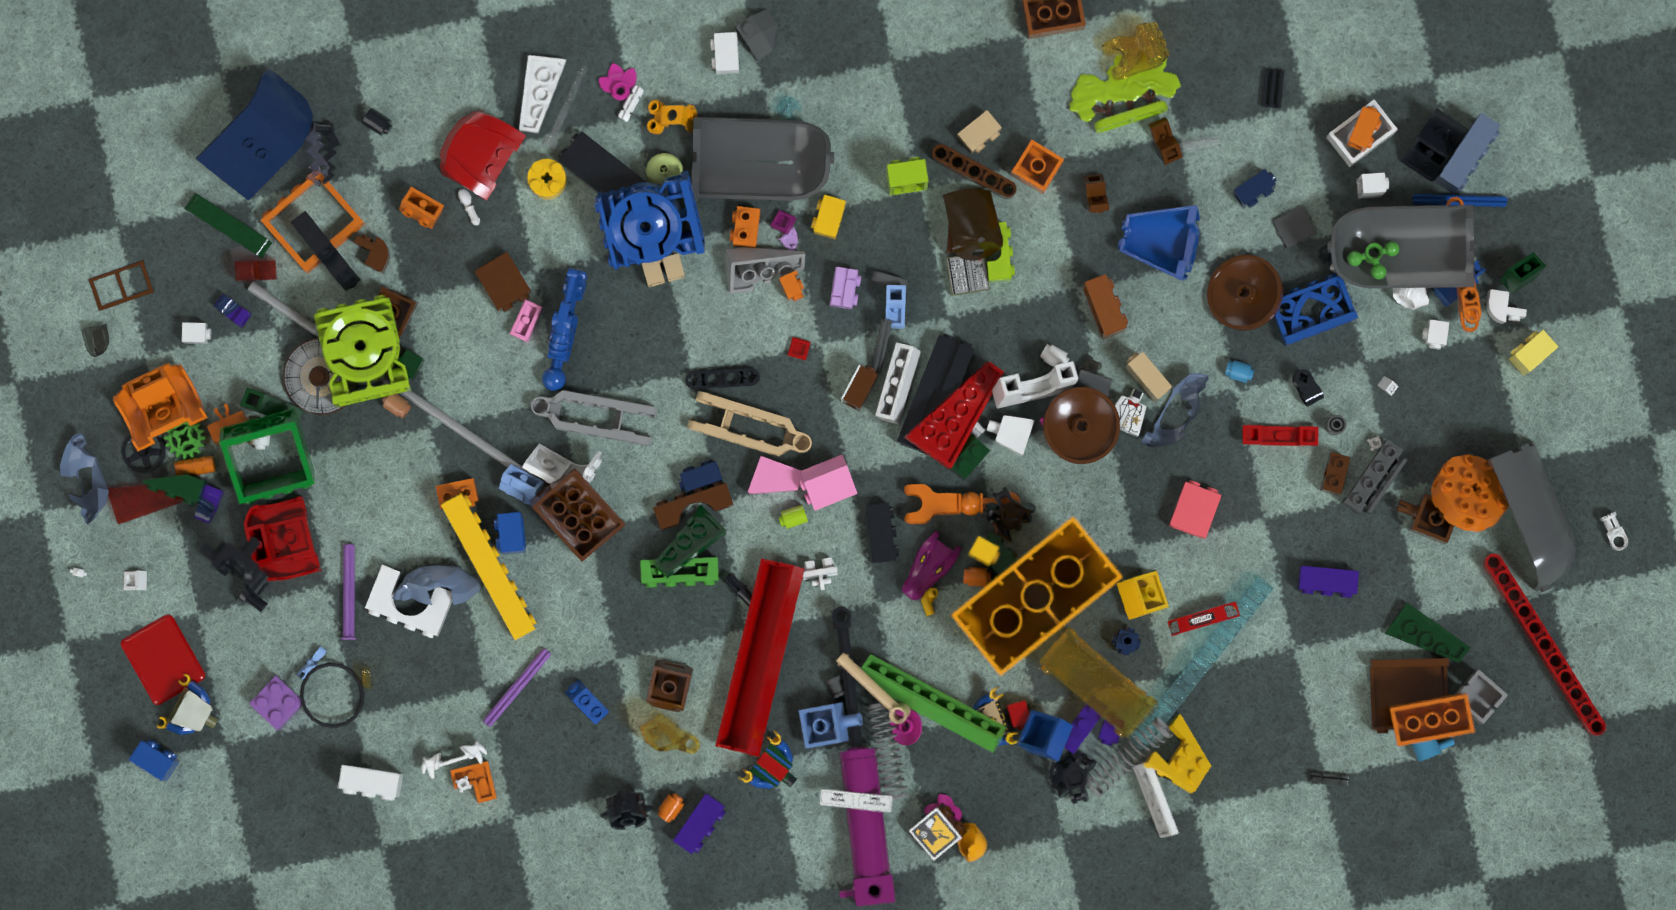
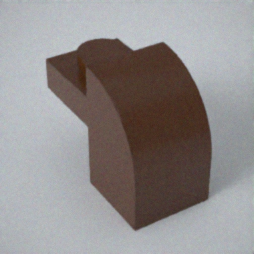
M1103 174L1084 176L1088 211L1090 213H1103L1109 210Z
M362 235V238L356 236L353 243L370 251L365 266L384 274L390 261L388 246L379 237L372 243L373 239Z

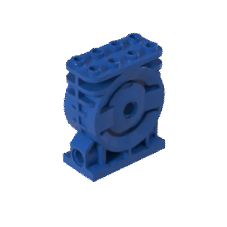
M688 170L681 172L680 175L666 177L661 185L642 182L627 188L620 187L619 190L615 191L610 189L606 193L600 191L595 196V209L597 213L600 212V229L605 231L604 245L606 249H609V265L614 267V270L619 269L620 266L630 267V264L634 263L640 265L641 263L659 261L667 257L673 250L681 255L697 252V255L705 253V239ZM647 196H651L652 203L665 211L670 221V233L661 246H659V243L666 235L667 219L662 210L649 204ZM684 197L686 208H681L677 198ZM628 200H630L632 209L629 210L625 217L624 231L626 237L631 243L642 248H638L629 244L625 240L621 232V219L624 213L628 210V205L626 202ZM685 220L690 222L691 230L682 232V222ZM642 222H648L651 226L649 228H643L640 224Z

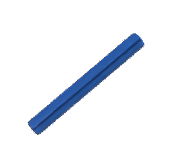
M1414 194L1412 198L1414 205L1446 206L1450 198L1458 197L1463 201L1464 205L1483 207L1507 206L1506 196ZM1458 202L1450 203V205H1460Z

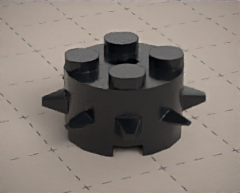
M622 789L618 791V794L606 799L605 808H607V811L600 814V817L608 819L610 827L616 830H626L625 826L632 825L638 828L647 822V812L652 810L653 806L645 804L643 793L629 792L628 789Z

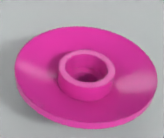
M910 709V715L903 723H889L891 726L896 727L891 734H897L893 739L901 745L915 743L922 732L921 719L918 713ZM896 710L898 716L904 717L901 710Z

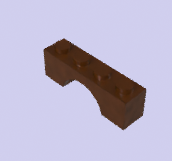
M722 481L711 484L709 489L704 490L702 487L693 490L692 495L686 496L681 494L675 496L674 501L667 502V500L656 503L657 507L653 509L660 529L664 530L679 525L683 510L693 503L707 504L715 512L734 506L727 484H722Z

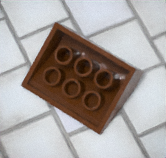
M576 468L545 487L530 500L531 507L581 562L626 525Z

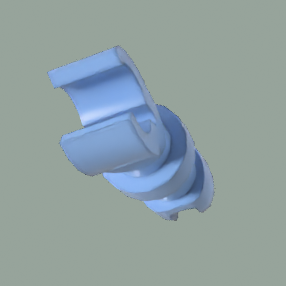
M320 646L311 659L308 658L306 660V665L298 671L297 676L304 672L305 675L301 678L304 679L307 673L317 666L316 663L324 656L326 650Z

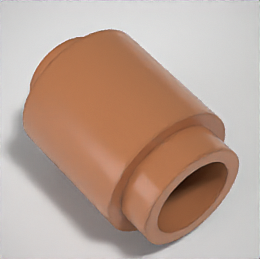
M398 394L385 396L382 399L383 407L396 417L400 416L403 419L411 409V405L408 404L409 402Z

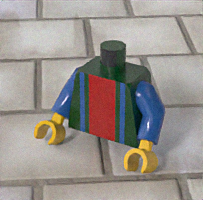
M773 731L776 734L775 738L770 739L767 737L771 742L769 747L750 771L742 769L746 775L744 778L738 777V779L746 783L748 782L757 788L771 789L774 786L777 787L781 781L791 788L797 780L789 772L793 766L791 764L793 756L789 746L776 731Z

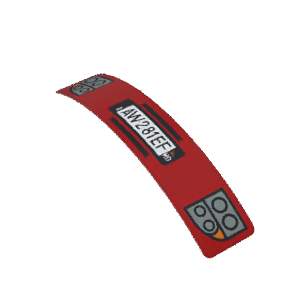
M1232 602L1167 622L1171 636L1239 617L1240 613L1237 603Z

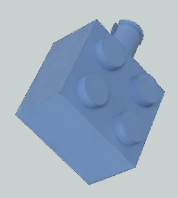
M843 702L799 710L805 748L849 741L847 727L863 724L860 713L845 716Z

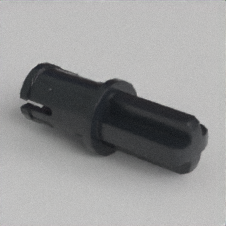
M732 573L729 574L724 581L736 593L735 596L738 595L749 607L752 593L746 588L747 585L744 586Z

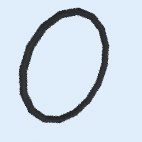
M328 662L317 665L307 673L301 684L300 701L304 712L313 722L322 727L338 728L348 725L357 718L363 707L364 690L361 680L353 670L343 664ZM328 666L339 667L349 672L357 681L361 693L360 704L355 714L346 722L338 724H327L314 718L307 709L304 700V688L309 677L318 669Z

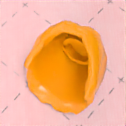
M965 823L964 826L967 833L957 841V844L968 862H973L981 858L986 852L987 840L974 823Z

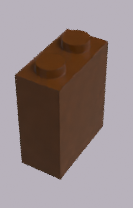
M508 252L475 270L476 275L499 312L503 310L505 313L514 307L512 304L517 301L522 303L525 299L530 298L529 294L532 292Z

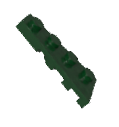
M700 505L694 516L690 517L682 531H679L675 536L674 541L665 548L654 562L655 567L666 578H669L725 535L726 529Z
M1409 603L1404 605L1384 633L1460 663L1471 648Z

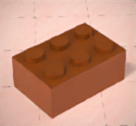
M1022 0L1028 39L1085 29L1086 23L1081 0Z
M1105 274L1084 282L1082 288L1102 339L1104 340L1124 332L1127 328L1128 320L1125 313L1121 314L1119 309L1121 302L1118 295L1114 296V284L1111 277L1107 278Z

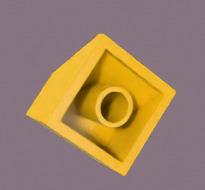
M1157 571L1117 583L1129 620L1169 607Z

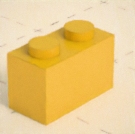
M824 195L823 199H819L816 210H819L818 217L813 218L811 228H814V234L836 240L846 205L845 200Z
M978 536L968 556L989 566L990 563L994 564L1000 555L997 552L999 547Z

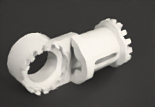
M1616 512L1600 518V520L1604 522L1608 531L1606 534L1610 540V546L1612 549L1620 551L1628 545V538L1623 527H1620L1616 519ZM1615 537H1621L1624 540L1622 547L1614 545Z

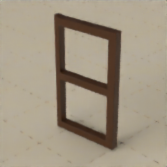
M144 260L88 279L99 311L154 293ZM141 265L149 290L127 297L119 272ZM115 274L123 299L102 306L94 281Z

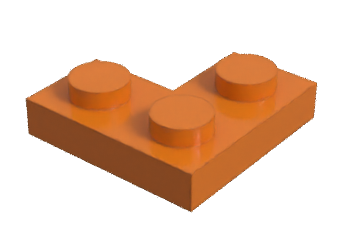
M489 761L450 770L454 789H458V785L455 783L456 780L467 776L470 785H474L478 803L497 799Z

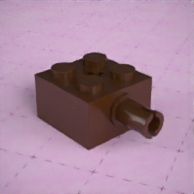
M1423 494L1417 506L1402 499L1399 501L1398 505L1401 506H1397L1396 511L1412 516V522L1408 531L1442 544L1448 543L1454 525L1443 518L1444 514L1438 507H1435L1431 495ZM1437 515L1436 519H1438L1439 521L1433 523V519H1431V517Z

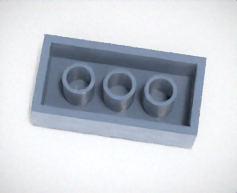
M1480 113L1434 182L1452 194L1456 191L1460 192L1469 181L1466 177L1470 176L1479 165L1477 160H1481L1490 149L1487 145H1491L1498 137L1500 125L1483 113Z

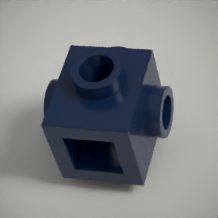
M1124 627L1123 630L1120 629L1113 636L1112 644H1115L1114 649H1117L1119 654L1129 656L1130 653L1135 652V649L1139 650L1141 639L1138 638L1139 634L1135 633V629ZM1126 637L1131 639V643L1129 645H1126L1124 643V639Z

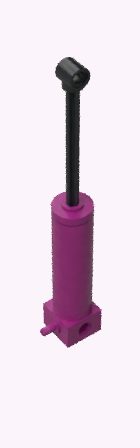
M837 607L832 613L834 629H837L840 656L845 653L852 660L849 635L851 613L845 607ZM840 611L847 614V619L844 622H839L836 619V614ZM842 667L847 715H854L859 713L855 678ZM860 725L849 727L851 748H847L848 751L839 752L844 792L881 795L876 748L867 749V746H863ZM846 808L854 885H852V889L840 890V898L853 897L856 900L857 907L895 902L883 811ZM871 885H877L880 889L879 893L875 896L869 894V887Z

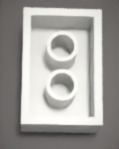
M1375 100L1365 106L1366 108L1367 106L1376 108L1378 113L1381 114L1379 120H1382L1378 131L1374 130L1372 137L1375 139L1371 148H1367L1362 152L1346 145L1361 110L1331 131L1326 137L1349 167L1394 135L1398 130Z
M342 765L338 788L343 789L342 793L356 794L359 791L362 792V796L376 797V794L381 795V799L395 800V797H400L403 774Z

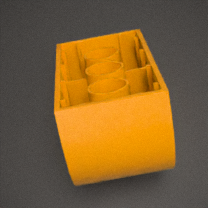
M1072 517L951 616L997 673L1002 676L1123 577L1078 521Z

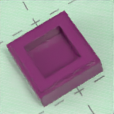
M779 210L770 227L788 235L797 219L795 216Z

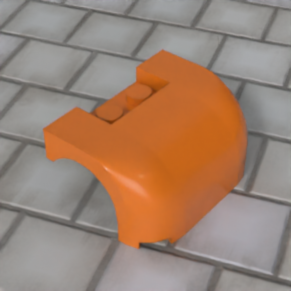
M167 363L122 385V390L116 396H113L114 404L127 424L132 437L131 442L137 451L155 444L154 437L185 422L192 426L208 418L201 398L181 364L170 365Z

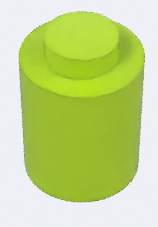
M802 504L780 511L781 515L778 516L781 527L785 526L786 530L808 522Z

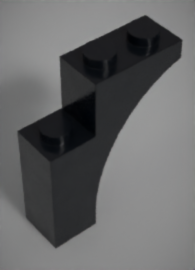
M306 210L290 222L345 291L357 285V282L361 279Z

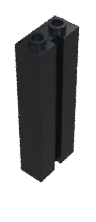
M582 131L580 134L576 133L570 140L572 144L568 149L564 148L558 155L560 158L558 160L559 164L596 193L600 191L606 193L610 189L615 191L619 190L620 187L627 188L633 184L647 182ZM647 196L649 204L658 207L660 210H662L663 213H665V211L662 208L652 203L651 196ZM630 200L626 201L628 210L624 213L625 215L632 209ZM642 222L640 224L643 228H649L651 226L648 222Z
M947 334L939 335L896 442L923 454L926 453L906 440L904 436L961 385L974 352V348H971L972 344L961 341V343L954 342V337Z

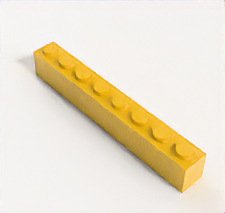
M460 493L441 503V506L514 640H517L535 630L534 624L537 622L532 613L528 615L526 612L527 604L523 597H518L516 593L518 587L514 580L510 581L506 574L509 571L504 563L500 564L497 558L500 555L496 547L490 546L488 540L491 538L486 529H481L479 525L481 520L477 512L472 513L469 507L472 505L467 495L463 496Z

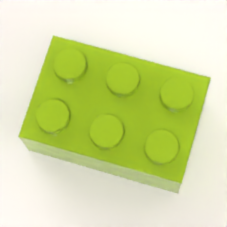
M913 157L908 162L893 160L887 165L886 177L889 196L927 190L929 181L925 159Z

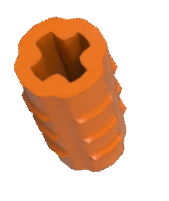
M213 455L174 462L176 476L186 474L197 476L216 472Z

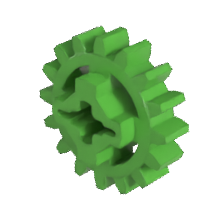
M185 422L166 431L169 433V436H165L164 439L168 440L169 443L165 444V446L171 447L169 452L171 454L176 452L177 458L181 454L183 459H187L188 455L191 458H195L194 453L201 454L199 448H205L202 441L207 440V438L202 436V434L206 431L199 429L201 427L200 423L190 426L188 422ZM185 426L183 430L176 431L178 428ZM194 429L197 432L198 440L194 438ZM182 435H187V437H189V441H184L183 439H181ZM173 437L176 438L178 442L177 448L174 445ZM191 445L195 446L191 450L185 451L187 447Z

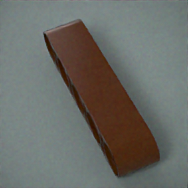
M938 144L933 148L932 159L941 166L1003 199L1008 200L1015 196L1017 188L1013 181L946 145ZM937 150H943L946 153V156L944 158H938L936 157L935 152ZM960 159L963 165L961 167H954L952 161ZM977 168L979 175L971 176L969 170ZM987 177H994L996 183L988 185L985 179ZM1010 186L1013 192L1007 195L1003 192L1002 188Z

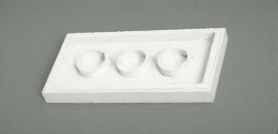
M1145 762L1137 764V767H1133L1159 837L1164 838L1178 834L1155 770L1146 768L1143 765Z

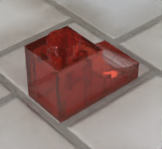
M236 261V281L241 283L277 280L276 261Z

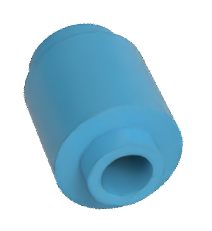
M1236 360L1234 362L1229 361L1225 375L1229 376L1230 379L1247 383V380H1252L1254 369H1251V364Z

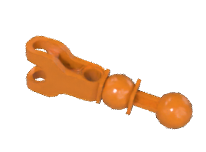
M925 484L906 485L904 493L908 496L918 497L922 502V507L917 512L907 513L904 517V522L907 524H926L935 515L961 514V512L969 516L976 515L979 512L983 514L986 504H997L995 498H983V493H980V495L971 491L963 495L961 493H935ZM1009 491L1012 498L1021 504L1018 494ZM1007 497L1001 500L1003 506L1010 502Z

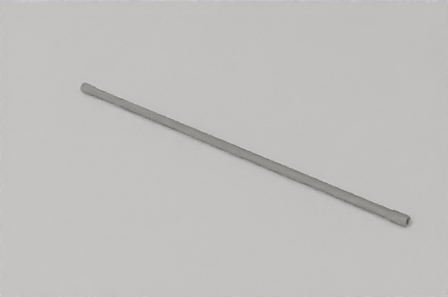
M253 281L247 291L319 338L316 325L270 294ZM372 364L368 367H364L363 369L367 370L374 367L375 365ZM389 375L380 380L385 384L391 385ZM412 390L399 393L507 468L510 464H513L528 472L522 468L523 466ZM545 482V483H544V486H543V489H544L545 487L549 486V484H547V483Z

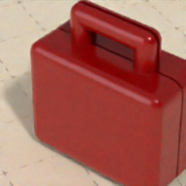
M170 614L160 617L121 641L124 653L155 705H160L183 691L186 686H182L179 680L182 683L188 681L184 674L191 678V682L195 681L196 683L205 678V672L175 619Z

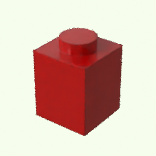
M1025 700L1006 706L1012 727H1017L1018 730L1024 728L1029 716Z

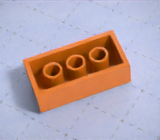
M1466 692L1389 706L1397 746L1475 732L1468 694Z

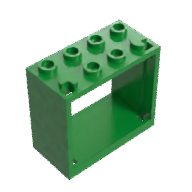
M295 408L220 428L219 443L239 504H251L257 499H270L276 494H288L294 489H306L315 484L314 466ZM291 430L304 469L244 486L231 446Z

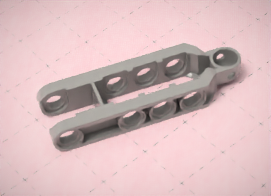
M564 390L552 398L536 397L531 403L532 412L537 416L549 418L557 430L651 446L652 436L621 430L624 413L656 418V407ZM562 401L616 411L614 427L612 429H605L596 425L589 426L579 424L578 422L562 421L559 419Z

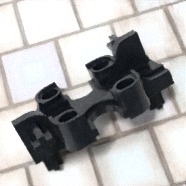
M251 537L241 551L230 542L226 544L222 541L215 550L204 543L198 552L211 562V567L224 576L228 573L232 576L235 575L245 582V589L239 596L238 602L243 606L247 602L259 612L264 611L268 603L259 596L269 585V582L265 583L268 576L259 569V564L251 558L261 543L256 538Z

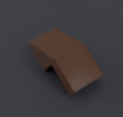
M1166 117L1148 124L1152 138L1165 165L1183 157L1179 143L1173 136Z

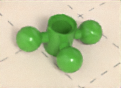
M1394 241L1387 242L1384 248L1377 243H1372L1367 246L1364 253H1359L1358 251L1350 252L1347 256V261L1351 266L1360 265L1362 260H1365L1368 264H1373L1371 275L1379 280L1383 279L1387 272L1386 268L1379 263L1382 255L1396 256L1400 248ZM1375 250L1378 253V257H1371L1368 251Z

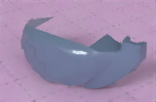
M1202 373L1189 374L1176 385L1155 424L1153 433L1146 432L1141 442L1148 447H1163L1183 439L1187 435L1183 433V430L1195 418L1196 414L1198 415L1200 405L1199 392L1205 389L1209 376ZM1177 393H1181L1182 400H1188V404L1192 407L1188 412L1191 418L1186 424L1175 430L1161 429L1160 421L1165 409Z
M78 433L72 436L65 448L61 459L60 473L61 476H77L79 479L80 469L92 467V489L89 490L88 494L84 495L83 485L82 498L68 494L71 500L82 508L81 516L88 525L96 519L102 508L105 507L109 490L97 458L84 449L83 446L86 444V440L83 434Z
M423 566L404 577L403 582L395 589L392 599L405 601L413 598L420 603L432 605L428 591L438 587H446L451 589L453 605L467 601L478 593L484 583L478 572H474L470 576L458 566Z

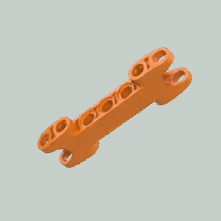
M1458 197L1450 198L1446 204L1447 206L1451 202H1458L1460 205H1464L1463 201ZM1475 278L1474 287H1456L1460 323L1462 329L1466 332L1475 331L1481 318V306ZM1464 322L1475 324V326L1468 328Z

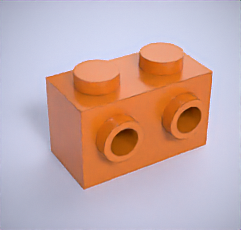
M410 187L401 202L399 211L404 216L418 221L421 226L432 229L439 219L444 205L417 189Z
M737 206V211H733L732 222L735 223V229L730 232V241H733V246L756 248L760 209Z
M474 478L436 486L441 510H443L441 503L460 493L463 496L467 495L472 505L469 507L476 506L475 503L479 502Z

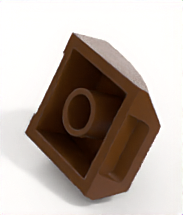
M381 286L377 296L385 295L386 298H390L400 339L419 302L390 288ZM365 322L366 325L373 327L377 332L389 330L387 327L379 329L374 324Z
M665 659L656 660L646 702L656 708L673 712L684 711L693 669L688 665L666 661Z

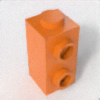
M1363 106L1346 145L1362 152L1367 148H1371L1375 139L1372 137L1374 130L1378 131L1382 120H1379L1381 114L1378 113L1376 108L1371 106L1366 108Z

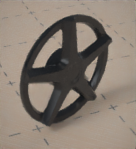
M131 434L126 438L122 447V456L129 468L136 472L147 473L161 465L166 450L164 442L159 435L156 438L160 442L162 450L149 446L137 451L131 442ZM129 442L135 448V453L126 458L125 450ZM161 455L158 463L151 467L150 456ZM142 459L145 469L135 468L130 463Z

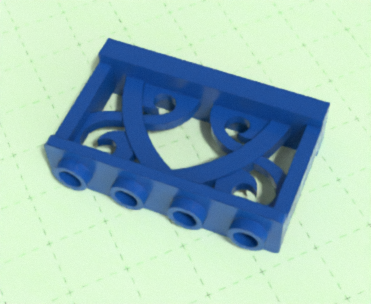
M1332 274L1325 277L1326 281L1321 283L1318 280L1307 284L1308 288L1302 290L1300 287L1289 291V295L1282 298L1281 304L1288 303L1290 305L1289 310H1284L1287 313H1293L1292 317H1285L1278 310L1274 316L1284 346L1358 318L1345 283L1340 276ZM1331 285L1338 287L1340 291L1338 298L1334 301L1331 300L1334 296V291L1331 294L1327 292V288ZM1322 288L1321 294L1312 292L1314 290ZM1301 296L1297 303H1295V301L1292 300L1293 298ZM1308 298L1327 305L1320 313V324L1318 325L1308 316H1299ZM1342 298L1349 312L1347 314L1337 304ZM1329 308L1332 309L1328 312L1332 314V318L1330 319L1325 317V312ZM1298 320L1308 321V327L1303 328V322L1298 323ZM1283 321H1291V335L1289 336Z

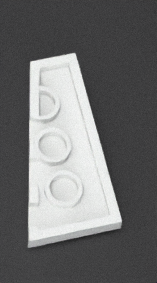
M528 55L519 131L539 133L566 64V59Z

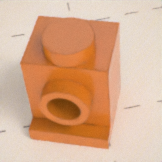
M797 270L779 278L788 301L793 299L796 302L804 298L802 293L804 286L800 278L796 280V276H798Z

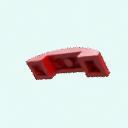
M1242 425V444L1259 446H1318V427Z

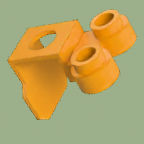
M652 100L649 103L648 110L651 114L655 115V118L651 119L647 124V129L650 133L659 135L663 132L664 127L679 124L685 126L686 131L693 133L694 117H697V110L693 105L665 106L659 100ZM657 104V108L653 110V106ZM675 110L677 117L671 121L669 120V111ZM653 123H656L655 128L652 129Z

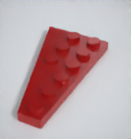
M986 362L904 438L946 468H952L993 394V388L1003 376L1004 371L993 363Z

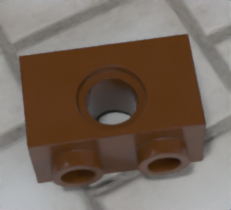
M1333 452L1329 454L1320 491L1338 496L1341 495L1350 461L1349 456Z

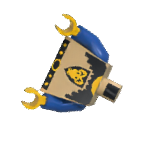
M997 686L979 697L972 709L1006 726L1003 738L998 746L1017 744L1018 741L1013 740V735L1018 734V732L1010 733L998 701L1003 694H996V689L1000 688Z

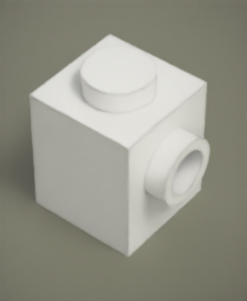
M1429 320L1427 322V328L1423 329L1422 339H1425V344L1429 345V348L1441 349V347L1446 346L1449 322Z

